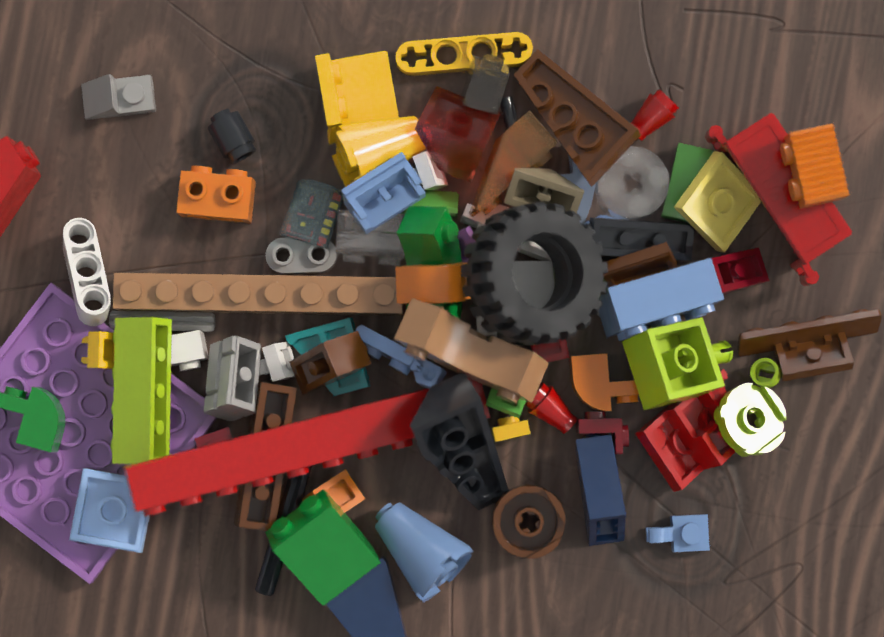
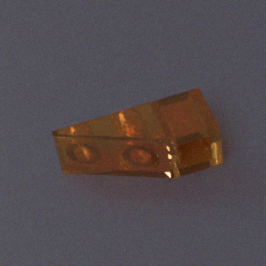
M530 110L495 140L469 211L471 217L481 211L486 216L502 202L498 196L505 189L509 188L515 168H530L532 165L535 168H540L553 157L549 150L558 142Z

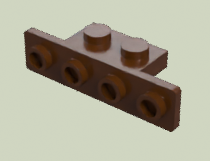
M859 309L848 315L836 317L825 315L813 321L802 323L791 321L779 327L768 329L752 328L745 333L739 334L738 354L739 356H747L774 351L777 364L780 367L782 382L853 369L854 360L847 338L877 333L882 315L879 309L870 311Z

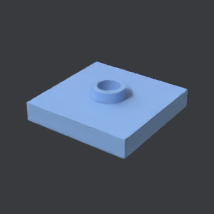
M83 468L69 540L142 553L149 516H144L143 510L138 512L133 510L125 475Z

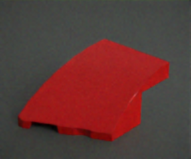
M724 369L720 370L723 381L727 380L726 371ZM725 386L696 398L670 404L635 433L673 492L683 490L704 469L722 466L735 453V450L722 437L719 427L714 420V411L719 407L721 399L726 394Z

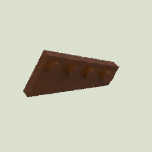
M538 49L514 74L520 86L591 187L641 136L639 130Z

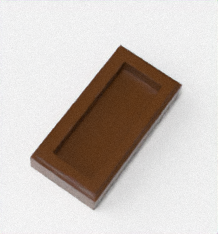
M665 242L606 261L608 273L603 274V279L608 283V288L678 268L668 243Z

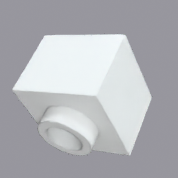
M196 330L172 335V366L179 365L180 371L192 370L201 367L200 361L209 359L203 331Z

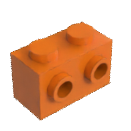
M191 166V171L181 170L176 213L181 217L251 224L256 182L252 177H247L248 172L244 170L226 169V175L212 173V168Z

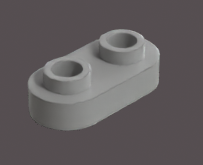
M300 237V238L307 239V240H310V241H313V240H314V237H312L311 239L304 238V237ZM278 238L269 244L265 256L269 267L280 274L325 273L335 265L337 250L330 241L328 249L322 248L325 250V257L320 261H316L313 259L312 253L316 248L322 247L292 238ZM287 249L290 256L287 261L281 262L277 259L279 250Z

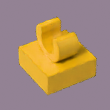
M88 331V336L82 338V343L88 344V357H81V362L87 364V368L113 369L115 346L113 332Z

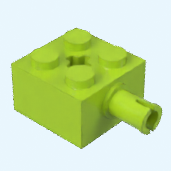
M703 317L648 329L622 341L644 411L696 398L725 386L718 364L729 363L733 358V350L721 353L720 350L731 347L725 340L711 344Z

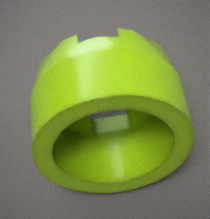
M758 359L751 367V378L760 387L772 388L781 379L780 367L772 359ZM760 371L774 374V376L770 379L761 377L759 374Z

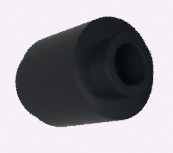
M224 109L210 118L212 124L207 129L223 157L228 158L231 164L243 161L256 152L253 145L255 140L238 111L230 112L229 109Z

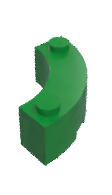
M409 206L396 232L403 247L407 266L462 262L458 240V226L453 222L447 207ZM462 302L431 304L444 309L458 319L461 318Z

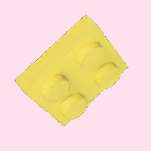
M714 151L674 208L716 251L725 253L759 206L761 200L742 172L723 152Z

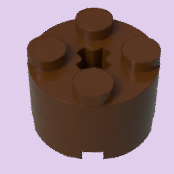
M519 485L509 489L496 502L492 513V527L498 542L507 552L520 558L536 559L549 554L559 545L565 530V513L559 500L546 489L536 485ZM524 512H527L530 516L537 515L538 519L534 521L535 528L533 530H529L527 527H519V523L523 521L521 515Z

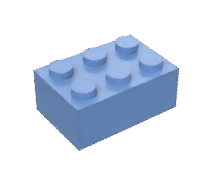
M708 258L607 288L606 294L600 295L598 299L602 302L599 315L606 338L617 335L618 340L622 341L647 330L646 326L651 325V328L674 324L682 321L680 316L683 315L686 321L705 316L707 313L716 311L714 304L724 300V296L712 259Z

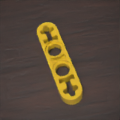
M520 32L405 42L399 46L395 59L398 69L410 76L519 67L532 56L533 45L530 38ZM513 41H519L520 47H526L527 49L522 51L520 58H514L513 52H502L503 60H496L498 49L495 42H502L501 49H508L512 47ZM484 43L491 48L492 55L487 61L479 62L473 58L471 50L476 44ZM449 46L456 51L457 58L452 64L443 65L437 60L436 54L441 47ZM425 48H432L431 61L433 66L426 67L427 59L417 60L415 67H409L407 61L401 60V58L407 57V51L414 50L416 56H426Z

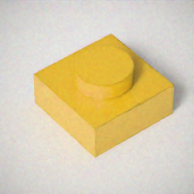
M514 416L497 419L499 426L492 428L495 442L531 434L528 420L520 421L519 418Z

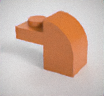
M468 262L395 267L397 303L409 304L412 298L428 304L463 302L466 299H471L470 297L464 298L462 287L467 286V279L461 276V265Z
M607 354L580 355L569 358L572 388L579 400L586 406L598 411H612L611 397H616L617 404L638 402L639 393L634 380L609 382Z

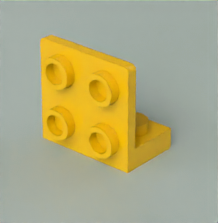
M386 51L331 60L329 53L315 55L328 129L329 127L341 124L399 118L388 53Z

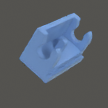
M402 152L341 190L346 208L365 234L373 231L406 210L409 206L426 197V193L420 185L422 183L420 177Z

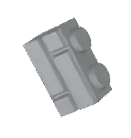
M230 336L223 339V341L210 344L205 391L207 395L203 411L205 414L226 421H235L241 419L242 416L247 417L256 413L261 345L259 343L239 336Z

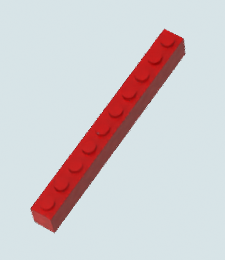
M469 379L481 398L486 418H490L488 406L485 405L486 398L482 384ZM429 388L124 466L123 470L133 510L136 512L143 510L144 516H150L166 511L165 504L179 501L182 507L201 502V495L215 491L217 497L238 492L237 485L251 482L252 487H258L274 482L273 475L287 472L288 478L309 473L308 466L322 463L323 468H329L343 464V457L357 454L358 459H363L379 454L378 447L391 444L392 450L411 446L413 445L412 438H414L410 424Z

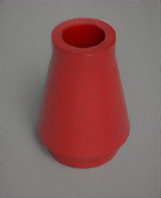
M660 89L654 94L650 93L631 122L639 130L641 136L638 139L641 142L674 119L675 116L673 114L679 109Z
M543 382L540 383L533 402H525L530 414L557 428L563 434L568 432L577 421V417L571 413L552 385L548 387Z

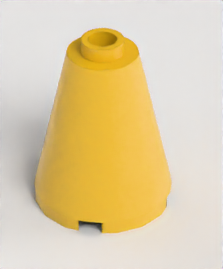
M415 116L341 124L329 127L327 130L329 145L336 144V154L332 155V158L345 187L400 152L409 161L413 158L412 156L424 151L427 148V141L430 140V132L426 123L423 120L419 121Z

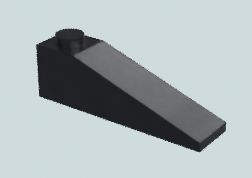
M464 372L431 386L410 424L421 455L427 461L433 463L438 471L445 478L447 477L476 509L481 510L496 503L509 488L481 398Z

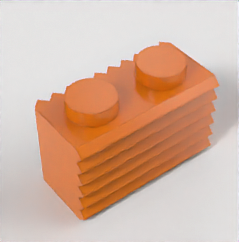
M833 124L790 132L784 137L785 143L780 145L781 157L784 165H790L793 179L788 181L789 192L793 201L798 200L800 209L843 200L849 196Z

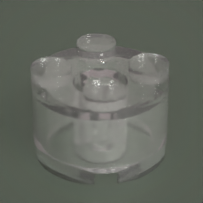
M630 146L596 182L595 195L602 211L616 219L643 220L651 216L664 202L669 189L670 175L662 160L650 150ZM631 178L637 180L636 187L639 190L633 189L631 192H628L625 189L627 185L625 180L629 181Z

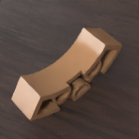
M413 298L411 299L394 338L406 346L404 353L421 361H425L428 358L458 374L464 372L467 378L498 390L496 396L514 404H517L518 399L530 403L533 402L549 364L533 351L516 346L497 337L490 336L489 340L486 341L487 337L471 329V325L456 318L444 309Z

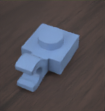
M708 514L670 516V526L646 527V542H671L672 552L709 551Z

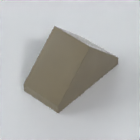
M515 168L504 203L514 207L533 202H544L545 205L555 203L562 205L565 208L564 212L573 210L577 213L584 190L552 169Z

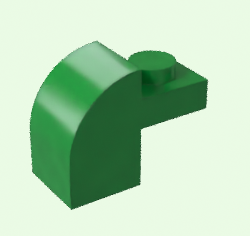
M6 386L4 392L0 391V408L24 414L15 443L50 453L58 452L65 429V413L59 400L51 392L41 387L32 386L28 399L26 398L27 391Z

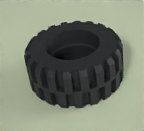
M533 202L492 215L486 219L485 225L479 226L472 234V239L476 242L466 245L463 255L468 258V263L461 265V276L467 279V286L462 287L464 298L470 297L473 304L469 306V309L473 316H481L484 319L481 322V326L489 333L497 332V338L506 342H515L516 345L527 346L555 343L559 340H567L575 336L577 330H584L592 321L589 315L598 314L602 306V302L598 300L599 296L606 294L608 285L607 282H603V274L608 273L607 262L602 263L600 253L604 252L600 241H594L592 236L595 234V231L589 223L581 225L579 223L582 219L581 216L573 210L564 212L565 208L559 204L551 203L545 205L544 202ZM526 240L541 246L551 258L555 269L553 294L541 309L531 306L522 298L513 278L515 255Z

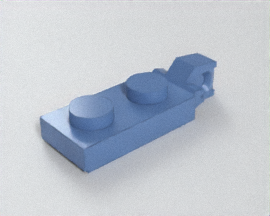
M363 325L358 326L356 329L367 346L369 356L377 360L382 355L391 360L389 366L405 375H408L410 370L413 371L416 382L419 385L430 389L431 386L442 382L444 376H446L447 372L441 367L426 359L421 361L404 353L405 347Z

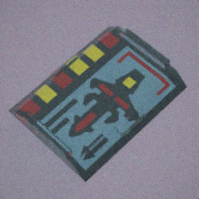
M311 179L299 180L279 235L328 249L344 201L341 190L332 185Z

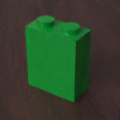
M324 488L317 494L307 497L300 507L288 516L279 518L265 532L273 552L322 606L381 563L373 545Z

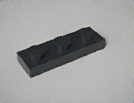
M590 217L589 225L595 231L592 237L595 242H601L604 252L600 253L602 256L621 257L667 242L676 260L691 261L695 229L689 223Z

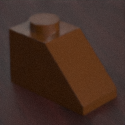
M358 331L325 341L289 362L302 395L352 375L371 365L367 346L362 341Z

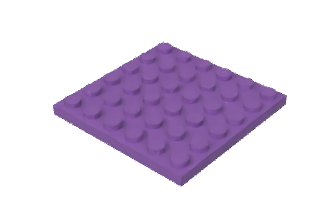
M50 283L0 348V391L4 392L6 386L27 391L26 398L28 399L32 386L48 390L59 400L63 407L65 429L58 452L50 453L15 442L24 414L0 408V516L91 584L118 549L69 540L83 468L125 475L123 467L132 464H112L113 416L111 407L114 399L112 369L87 368V364L81 362V357H88V344L82 343V338L88 336V331L114 332V330L105 322L98 326H88L81 322L76 312L74 299L55 284ZM172 373L170 454L195 448L194 438L205 435L217 419V417L203 412L205 398Z

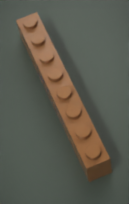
M114 273L113 309L118 311L403 316V304L397 303L396 277Z

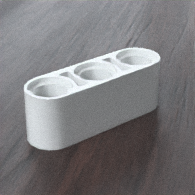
M74 218L66 223L63 229V252L79 320L88 326H98L107 320L110 310V293L94 225L87 219ZM74 235H83L88 241L83 244H77L71 241L70 238ZM89 267L95 271V274L90 277H83L77 271L80 268ZM96 300L103 307L92 311L87 309L84 304L87 301Z

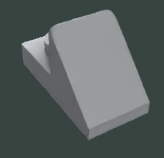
M111 74L81 84L86 120L156 112L153 78L151 75L115 79Z

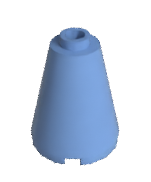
M391 503L386 504L375 517L378 520L375 529L414 593L422 602L428 601L441 591L438 587L446 581L450 583L472 557L470 553L473 550L469 545L402 503H397L394 506Z

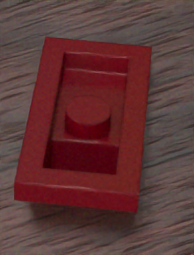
M759 247L711 258L723 295L770 281Z

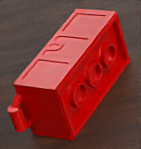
M769 113L729 140L724 137L723 129L720 126H712L705 134L706 141L713 145L716 152H723L724 154L729 152L798 256V259L789 265L799 275L800 283L803 286L817 283L819 274L812 270L809 262L852 235V230L833 202L800 209L798 200H792L788 186L789 179H793L790 165H784L780 151V145L785 143L784 137L787 133L774 113Z

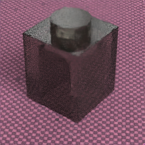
M484 54L483 58L473 56L461 95L464 106L498 114L510 76L508 65L503 64V59L489 54Z

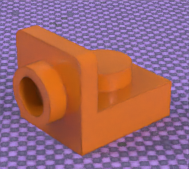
M346 469L302 498L304 501L307 497L317 494L324 488L344 513L365 500Z

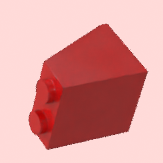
M8 136L0 139V237L41 177L36 168L40 161L29 146L26 147L21 140L16 142Z

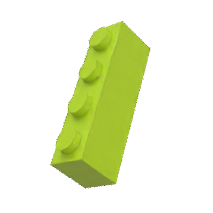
M156 317L115 318V329L113 332V342L115 344L114 366L112 369L114 399L111 407L113 416L112 464H136L170 455L172 319Z

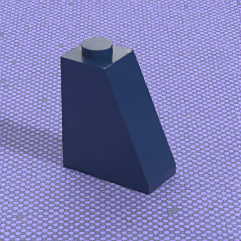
M599 433L585 435L582 439H576V461L588 544L592 546L624 541L626 511L612 435L603 436Z
M384 556L379 559L381 562L379 565L326 603L352 637H407L389 563Z

